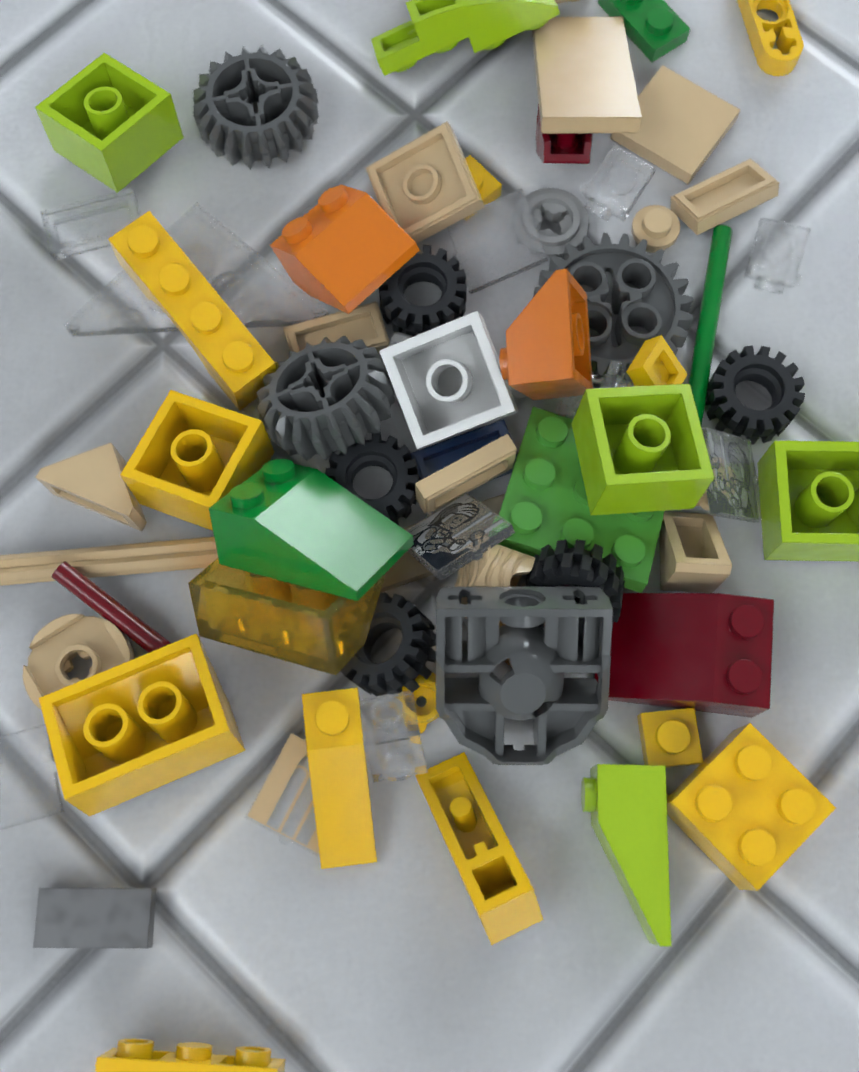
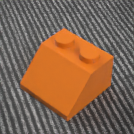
M342 184L326 190L319 197L316 206L303 217L290 221L283 228L282 235L270 244V247L299 291L347 314H350L420 251L417 243L368 193Z
M567 268L555 270L506 330L507 348L500 349L499 363L503 379L508 380L509 386L532 400L580 396L584 394L586 389H593L587 293Z

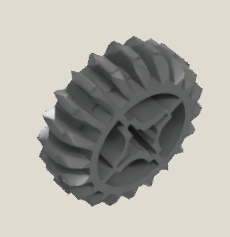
M261 45L256 53H249L243 46L241 55L235 57L225 51L224 63L222 64L210 61V74H200L199 88L193 90V116L196 125L199 126L198 129L202 140L205 141L206 145L211 146L216 156L226 155L227 160L230 161L232 166L241 159H244L245 165L251 170L256 161H263L270 168L272 159L276 157L281 158L287 163L289 150L302 153L303 140L312 139L313 125L318 124L317 90L312 84L311 76L308 74L307 69H301L296 57L286 59L281 49L268 55V52ZM255 101L258 102V103H257V105H258V110H259L258 113H255V108H254V102H255Z
M326 336L320 344L312 346L307 342L305 349L297 353L289 351V358L285 362H275L276 372L265 375L263 377L264 387L256 392L259 398V405L257 406L260 413L259 418L262 420L269 438L276 443L277 447L286 450L289 456L300 454L306 461L311 459L316 453L324 460H327L330 454L337 450L346 455L347 447L354 443L365 446V436L368 433H381L380 421L391 418L390 408L396 402L393 385L383 359L378 354L376 348L367 347L362 339L351 343L346 336L340 337L336 342H331Z

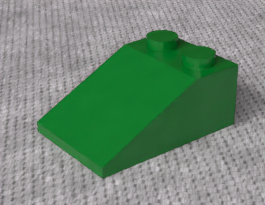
M275 459L265 463L259 471L240 485L233 487L230 493L209 508L220 565L358 601L414 545L412 534L316 468L294 464L293 461L288 459Z

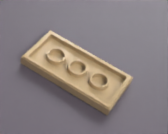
M553 17L541 28L532 30L541 133L640 132L642 115L623 17Z

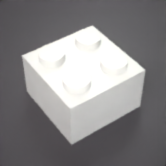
M478 311L380 350L381 357L417 449L429 447L519 412L509 384L502 377L499 358L484 318Z

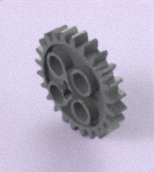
M603 233L600 245L596 246L588 236H584L581 251H578L569 243L566 244L563 259L555 255L551 256L549 271L541 270L538 281L540 287H535L533 297L555 270L567 268L580 285H587L594 290L586 293L589 328L597 331L600 335L590 337L592 372H594L595 385L601 384L605 374H611L616 387H620L627 369L645 340L662 335L676 356L678 351L676 347H683L688 336L686 330L689 329L693 320V315L688 313L694 301L693 297L683 295L689 281L683 278L673 279L679 266L678 263L675 262L663 266L661 264L665 252L663 249L656 251L652 255L645 253L647 248V240L645 239L636 248L630 247L628 234H623L619 244H612L608 233ZM605 272H610L612 275L613 287L611 294V305L610 303H606V298L609 292V282L607 281V276ZM625 283H636L641 286V289H633ZM612 312L618 315L614 332L619 347L613 346L611 342ZM629 326H641L648 331V333L638 334L634 332Z

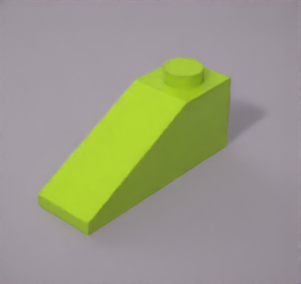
M596 764L590 768V778H582V811L591 812V826L648 942L657 946L672 947L666 766Z

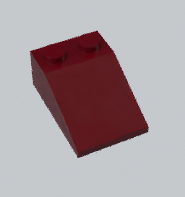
M623 593L620 618L617 623L613 622L608 700L676 709L695 708V711L749 718L769 710L774 599L723 593ZM594 673L593 678L598 682V674Z

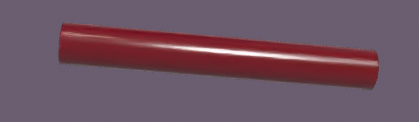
M68 562L61 563L52 574V578L104 619L114 624L122 633L148 653L171 644L170 641Z

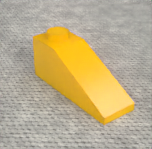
M358 688L302 694L306 748L321 869L377 862Z
M465 752L416 774L419 786L491 945L542 921L543 916L535 891Z

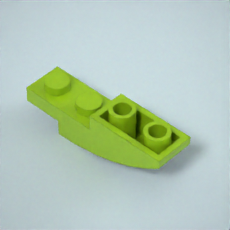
M411 0L406 2L411 20L371 38L379 66L383 75L386 76L392 72L406 71L412 68L418 60L433 53L450 51L459 41L466 38L469 39L474 54L483 49H495L502 45L507 38L525 30L531 31L541 28L549 19L560 15L555 0Z

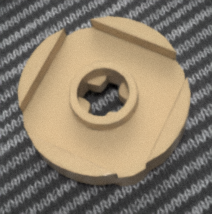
M83 614L64 615L49 622L34 636L29 646L32 651L28 657V665L23 666V683L28 696L41 710L40 697L82 680L78 677L69 679L67 674L74 668L71 660L75 656L79 655L84 660L92 659L93 665L89 668L90 674L86 677L88 678L135 659V653L127 636L110 621L95 616H84Z

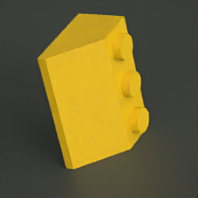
M197 633L39 698L64 799L89 817L246 751L229 701Z

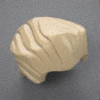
M479 539L478 545L473 547V542L466 547L470 550L460 556L458 577L454 587H516L521 576L531 572L535 557L485 539L481 542V539ZM462 597V604H467V597Z

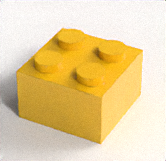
M170 390L120 476L139 504L213 531L209 508L230 493L233 487L243 483L259 471L265 463L269 462L274 454V449L262 420Z
M751 723L733 730L703 760L704 763H701L667 797V815L739 890L758 891L836 809Z

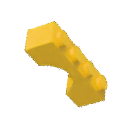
M150 210L110 237L108 240L120 266L147 299L155 302L171 319L194 349L209 375L236 408L240 411L257 399L256 392L264 387L263 377L276 372L275 362Z

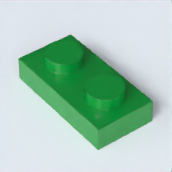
M598 0L597 2L610 17H623L626 35L651 63L687 42L690 32L689 26L664 0Z

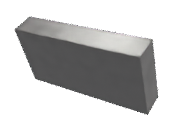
M39 888L33 948L153 947L157 888Z

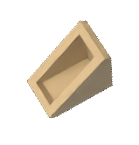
M112 443L40 468L35 477L53 495L134 529L143 531L147 523L141 505L120 476L126 466V462Z
M664 512L660 529V590L713 593L730 576L732 569L731 560L713 514Z

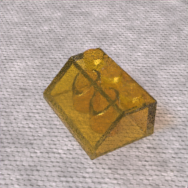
M218 558L188 582L200 637L337 675L366 642L386 573L358 601L220 565Z

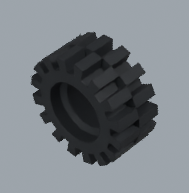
M423 245V253L415 254L379 287L381 311H383V318L386 324L392 322V331L402 332L404 329L406 334L416 336V333L426 332L459 317H463L465 313L467 296L464 269L459 270V261L454 256L447 262V251L439 248L436 255H432L431 245ZM430 282L440 288L442 295L432 305L417 306L406 300L404 292L411 284Z
M752 345L745 346L740 355L737 350H734L728 354L726 360L722 359L708 383L705 405H711L706 413L709 421L715 418L719 419L715 429L720 434L726 428H729L733 431L729 437L732 441L737 442L741 435L746 436L745 444L754 445L760 437L762 442L765 443L771 441L775 435L779 436L800 411V405L804 402L805 393H801L800 390L805 383L803 377L793 379L799 368L794 362L785 367L782 362L786 355L779 351L775 358H771L768 356L771 348L761 346L757 355H755ZM742 381L759 383L770 393L772 398L771 406L761 411L746 407L736 396V385Z
M372 433V440H365V446L354 443L347 447L346 455L341 451L339 455L332 452L329 458L330 468L325 470L326 476L397 525H399V518L401 516L407 519L412 513L411 506L417 503L415 483L419 481L418 468L415 458L411 459L410 450L405 444L400 448L397 438L389 435L387 441H383L381 433ZM368 466H379L387 470L393 479L389 492L378 499H366L358 495L353 488V481L360 470Z
M576 539L574 548H568L567 540L557 541L555 551L548 544L541 549L540 556L535 554L534 565L531 572L527 574L524 587H556L563 584H573L581 587H600L609 597L613 608V628V622L617 623L620 618L625 581H623L624 572L622 566L616 567L617 559L611 553L602 558L603 547L594 544L591 551L585 550V541ZM575 597L576 604H580V598ZM543 622L541 625L538 626V627L542 628L543 630H544V622Z
M386 592L377 593V603L370 596L361 599L364 608L359 611L352 605L346 611L353 617L349 624L340 620L337 629L344 636L334 637L333 647L340 651L333 655L335 663L342 667L340 671L346 678L370 695L372 693L378 698L387 699V694H390L395 699L404 697L402 686L414 692L420 687L415 678L420 674L427 680L432 674V671L425 666L427 661L436 663V651L431 648L436 646V634L433 632L436 628L411 601H407L401 595L394 593L392 598ZM400 629L402 641L396 653L385 662L373 663L371 651L376 640L388 630Z

